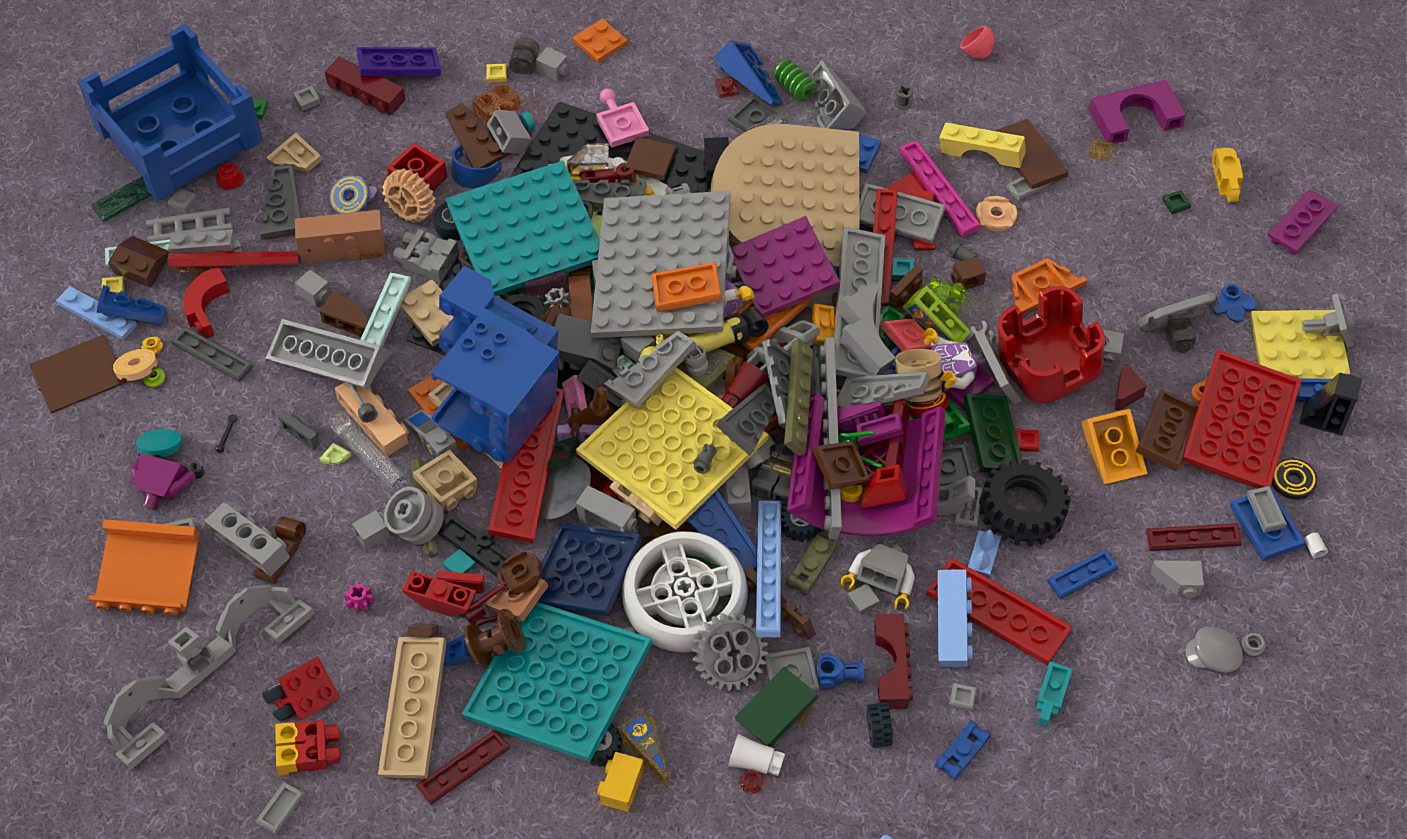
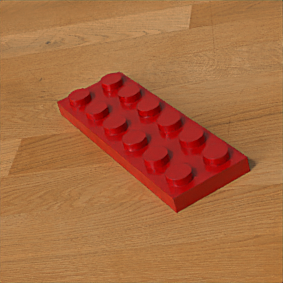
M952 557L942 569L966 570L967 577H971L972 592H967V600H972V614H967L968 620L1047 666L1072 631V626ZM938 576L926 594L937 602Z

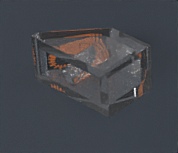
M587 144L567 160V169L570 176L579 177L581 170L609 169V144Z

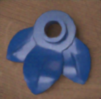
M1229 284L1222 289L1221 295L1218 296L1220 302L1213 308L1215 314L1226 313L1232 321L1238 323L1243 320L1245 310L1256 309V304L1251 296L1242 293L1239 286Z

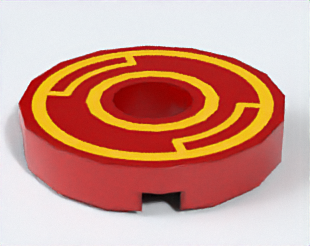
M943 390L938 398L931 401H905L910 415L922 417V413L939 406L945 409L949 403L948 395Z

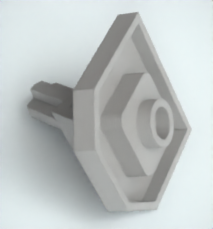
M1339 294L1332 295L1335 312L1325 314L1323 319L1303 320L1302 330L1304 332H1323L1324 336L1342 335L1347 347L1354 346L1352 327H1356L1352 314L1348 315L1346 309H1344Z

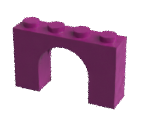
M1167 80L1135 86L1130 89L1091 98L1089 111L1107 145L1127 141L1129 127L1121 114V111L1127 107L1140 106L1154 113L1164 131L1183 127L1186 116Z

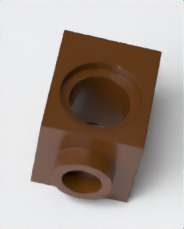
M978 257L954 263L951 279L953 284L958 285L961 291L985 283L986 271Z

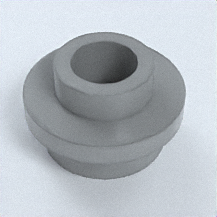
M1251 633L1244 636L1241 647L1247 655L1259 656L1265 650V641L1259 634ZM1249 643L1256 644L1257 648L1251 647Z

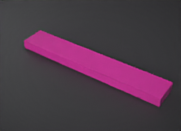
M915 140L899 147L900 155L927 191H933V199L936 203L946 205L944 213L960 235L964 237L980 230L981 224L919 142Z

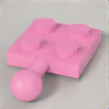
M606 88L601 91L600 100L602 103L607 104L610 110L597 113L596 118L611 148L634 141L636 137L643 138L649 136V129L634 102L618 107L615 102L616 94L612 89Z

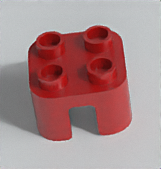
M1053 286L1039 294V311L1034 317L1023 322L1022 312L1015 305L1006 309L998 319L999 357L1025 396L1037 403L1055 401L1092 382L1100 376L1104 367V331L1098 322L1087 326V328L1085 327L1081 298L1075 291L1064 286Z

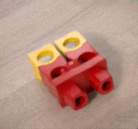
M324 720L275 724L276 767L279 776L289 775L290 772L324 770L328 769V764L341 762L340 747H327V742L340 741L338 725H325Z

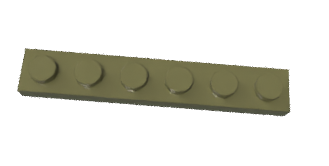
M800 339L793 341L791 346L784 445L798 456L806 453L813 350L810 346L803 343Z

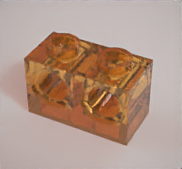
M506 81L472 99L474 113L486 125L495 110L515 111L520 108L519 95Z

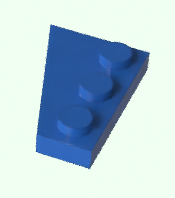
M103 285L96 313H102L105 316L124 317L127 320L146 321L150 324H162L165 306L142 298L137 300L128 297V293L120 291L117 294L111 292L110 287Z

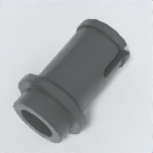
M955 242L949 250L951 257H957L962 261L977 257L976 253L963 247L962 243Z
M708 444L703 445L699 457L693 462L696 472L705 474L710 471V464L717 453L715 446L711 444L709 447Z

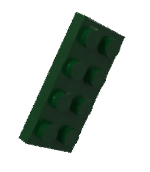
M966 393L963 400L980 472L990 473L993 468L997 470L999 464L1003 462L1006 466H1009L1010 460L1013 459L1016 460L1017 464L1022 463L1007 396Z

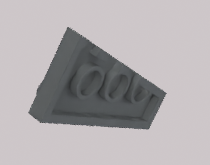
M292 164L272 167L268 185L269 192L265 203L266 209L263 214V227L260 232L261 240L295 234V219L301 218Z

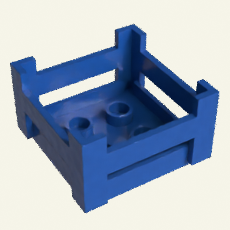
M187 24L168 33L171 42L170 46L106 81L101 82L97 72L78 81L94 128L104 140L110 138L141 174L146 189L157 202L174 193L175 189L244 150L247 152L263 142L252 96L241 84L235 86L199 46L197 35ZM176 64L178 65L180 73L111 110L108 101ZM208 75L230 98L231 106L209 83Z

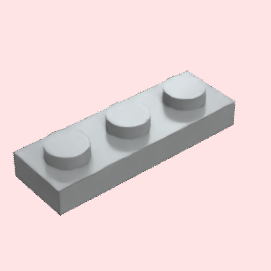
M233 229L171 234L168 250L169 253L232 251L235 234Z

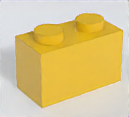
M615 752L613 760L609 759L607 762L605 782L601 781L598 787L597 795L600 796L601 805L629 812L644 770L643 759Z

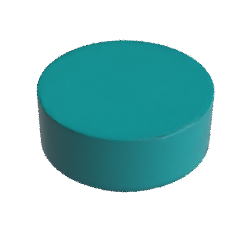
M527 111L519 114V119L526 131H534L535 122L532 115Z

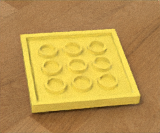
M1335 310L1251 311L1250 318L1258 363L1296 378L1333 379L1340 372L1350 374L1342 335L1324 336L1323 332H1304L1302 330L1303 320L1323 319L1325 314L1335 312Z

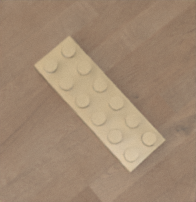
M398 637L378 775L381 778H428L447 643L445 638Z

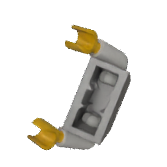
M877 544L872 550H866L856 556L849 569L850 574L841 578V586L843 588L846 582H851L849 592L853 591L856 587L854 579L857 576L858 580L898 595L900 592L901 595L896 598L894 608L896 610L897 604L902 602L905 604V612L909 606L907 596L911 594L915 576L911 565L907 563L908 555L902 552L900 546L891 545L887 547Z

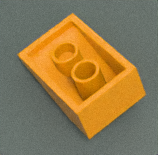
M1130 409L1086 419L1081 422L1087 444L1104 484L1147 474L1143 455L1135 452L1139 440Z

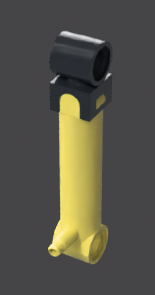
M751 307L744 310L741 315L737 312L725 317L723 332L695 333L688 337L693 339L696 345L705 348L707 353L733 342L736 346L750 341L749 335L755 338L761 337L767 332L769 324L759 309ZM661 334L656 336V344L659 345L664 341ZM655 346L645 348L641 352L640 357L654 352Z

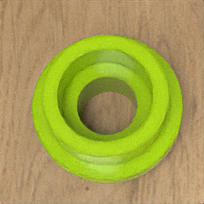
M152 368V372L143 378L145 385L152 388L161 386L165 381L164 371L160 368Z

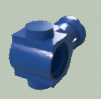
M831 653L821 654L816 672L820 687L822 689H833L838 683H843L844 680H858L859 683H863V661H859V663H844L843 660H839L837 656ZM828 669V670H831L832 672H831V673H825V672H823V670Z

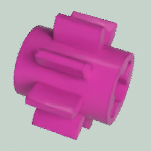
M362 583L354 586L350 585L349 593H344L347 608L351 609L353 607L356 613L363 609L368 611V604L374 603L371 588H365L362 586Z

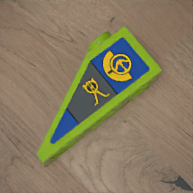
M927 285L914 293L903 306L919 324L926 328L934 329L945 340L962 343L971 333L964 323Z

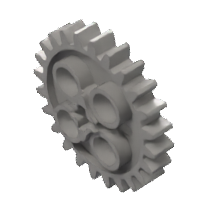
M730 612L729 617H727L726 614L721 613L720 620L713 616L712 625L704 623L706 631L698 630V633L702 636L701 639H694L699 645L696 648H692V651L698 653V656L692 660L700 663L695 669L699 672L703 671L700 677L702 679L708 678L707 684L712 686L715 684V688L721 690L724 686L725 690L730 691L733 686L735 689L740 690V683L744 686H749L748 679L756 681L754 673H762L759 665L766 664L767 662L761 658L768 655V652L763 651L762 647H765L768 643L760 640L763 637H756V624L752 625L753 619L747 618L745 620V615L739 614L736 616L735 613ZM742 632V640L737 643L736 635ZM720 637V645L714 648V640ZM743 655H746L747 661L741 666L740 659ZM724 660V669L719 672L718 664Z

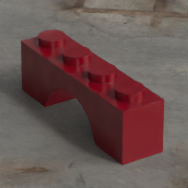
M875 614V645L888 651L895 662L894 668L888 674L879 677L878 702L888 703L889 709H908L909 701H913V687L908 686V679L912 678L911 665H907L906 659L910 658V644L905 643V637H909V625L904 623V614Z

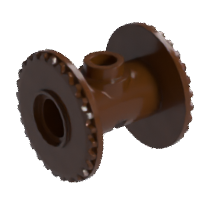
M508 609L499 610L497 615L498 625L491 630L482 632L474 624H469L464 629V640L467 649L477 665L482 668H488L492 661L491 653H495L498 656L508 650L507 645L516 653H521L525 649L526 641L522 627L515 615Z

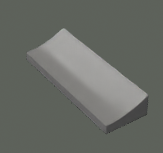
M282 319L266 359L281 365L369 389L376 373L392 352L377 344Z

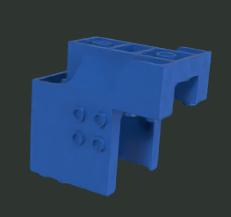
M464 266L439 295V309L446 315L453 316V319L439 334V348L447 354L432 371L431 379L434 381L439 379L454 387V389L433 413L432 423L469 443L477 451L487 453L495 461L505 462L508 465L556 402L559 351H557L558 329L495 296L490 279Z

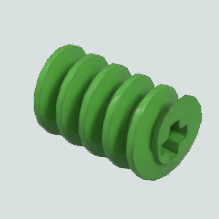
M791 59L784 60L777 66L774 78L797 101L810 98L816 92L818 85L812 82L813 80L807 77L808 75L802 72L801 68H797L798 66L792 63Z

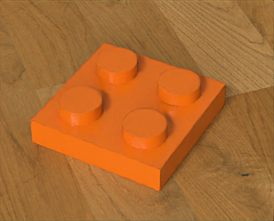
M603 18L572 37L573 42L597 64L628 45V40Z

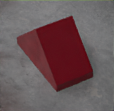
M1123 363L1114 409L1118 411L1143 398L1147 386L1132 368Z

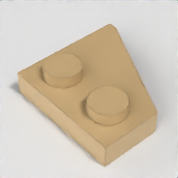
M297 133L266 157L270 163L280 166L292 164L294 170L307 173L323 160L321 155Z
M614 480L610 488L623 503L634 508L639 513L638 517L645 523L649 524L651 521L659 526L662 519L656 515L655 511L635 494L628 493L619 482Z

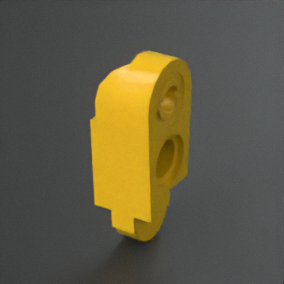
M1214 148L1212 164L1219 194L1226 195L1228 203L1238 202L1243 180L1240 159L1237 158L1236 151L1233 148Z

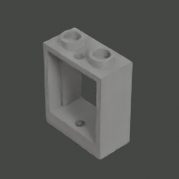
M590 486L585 488L576 502L580 524L591 528L639 533L634 508Z

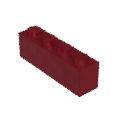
M340 56L325 71L327 84L330 88H337L348 97L353 96L364 105L369 104L375 107L381 113L392 115L406 100L403 87L381 76H360L359 66Z

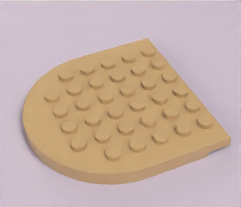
M769 124L753 128L733 140L719 158L711 181V192L730 191L729 238L737 245L807 216L828 260L832 262L836 271L839 270L842 230L844 227L859 230V132L791 124Z

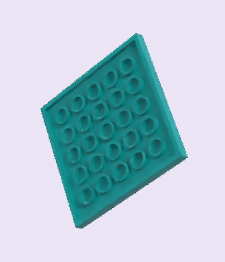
M564 161L445 198L446 205L474 271L491 280L495 296L592 265V260L598 259L600 239Z
M537 602L523 622L519 621L525 636V649L521 653H516L507 645L508 650L494 656L461 715L465 720L590 763L653 642L649 637Z

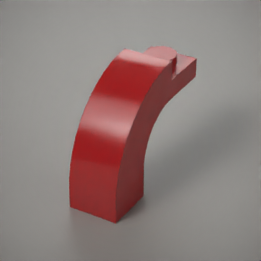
M219 266L211 268L196 277L187 288L183 301L189 326H195L198 333H203L207 339L213 337L214 333L205 315V309L212 300L230 292L227 281Z

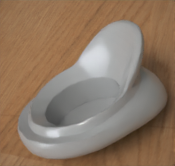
M1206 626L1200 628L1195 638L1187 644L1186 657L1194 667L1229 673L1241 666L1243 650L1239 641L1230 632L1217 627Z

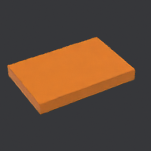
M716 262L651 274L657 312L722 300Z

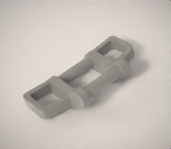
M801 320L787 328L782 327L773 335L771 340L776 344L787 342L788 344L783 348L791 353L793 341L800 339L806 344L819 335L820 331L818 325ZM763 346L756 347L747 355V362L753 365H757L759 362L765 363L759 369L767 375L768 369Z

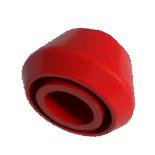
M225 163L218 168L216 183L219 187L234 189L243 182L244 174L235 164Z

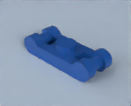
M972 720L968 722L961 734L935 763L936 768L948 772L949 777L953 780L958 778L991 737V733L977 727L978 724ZM970 735H973L978 740L973 743L968 738ZM951 758H952V759H954L956 762H958V764L953 765V764L950 763L949 761H950Z

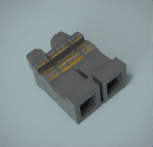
M777 443L773 450H770V458L762 463L757 477L754 478L751 484V495L769 501L773 496V501H781V505L788 506V500L781 499V497L789 499L794 457L786 455L788 447Z

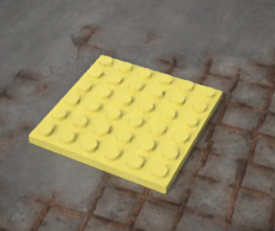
M676 367L639 408L626 402L589 436L576 451L580 457L613 482L616 480L628 493L635 494L648 504L657 516L676 530L769 439V435L763 431L755 450L749 456L716 426L719 420L733 408ZM708 444L709 447L711 444L716 447L717 453L710 464V471L700 474L695 471L693 462L699 457L703 445Z

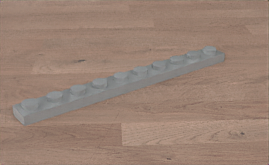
M826 337L824 346L819 348V359H823V364H820V377H823L820 395H824L823 414H825V419H822L821 431L825 433L822 445L838 443L835 338ZM824 478L823 489L827 490V496L824 498V510H828L824 526L829 532V539H838L842 527L840 489L829 490Z

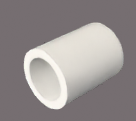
M1311 533L1304 538L1305 544L1313 558L1322 557L1328 553L1319 533Z

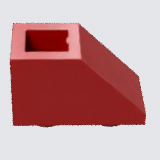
M899 464L879 468L870 478L871 481L862 490L861 507H876L882 504L906 500L907 483Z

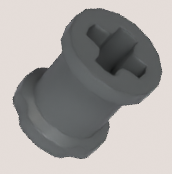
M900 84L896 87L895 93L897 97L894 104L897 108L905 110L911 107V97L914 90L910 85Z

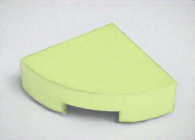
M332 443L320 457V462L329 465L340 464L348 460L352 455L351 452Z

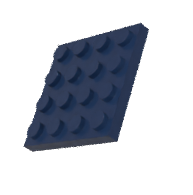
M560 524L542 561L543 572L540 579L545 580L549 586L538 602L555 608L608 616L622 587L627 568L642 543L641 535Z

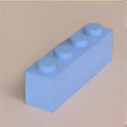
M938 570L939 667H968V660H973L972 645H968V637H972V622L968 623L967 614H972V600H967V592H972L971 577H967L966 570Z

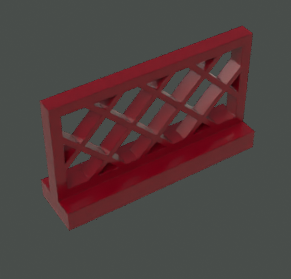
M899 399L895 400V405H884L883 408L885 413H900L904 434L878 441L871 449L866 445L859 446L858 450L863 448L866 451L862 455L863 457L869 458L872 456L876 459L875 462L882 464L884 467L899 464L901 470H903L910 412L905 400ZM884 446L887 452L879 457L875 452ZM864 465L871 478L874 474L873 470L877 467L871 465L867 467Z

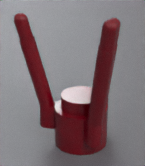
M501 584L471 604L469 611L464 613L469 624L476 622L479 627L485 623L498 620L497 615L483 618L482 616L486 612L482 604L504 589V584Z

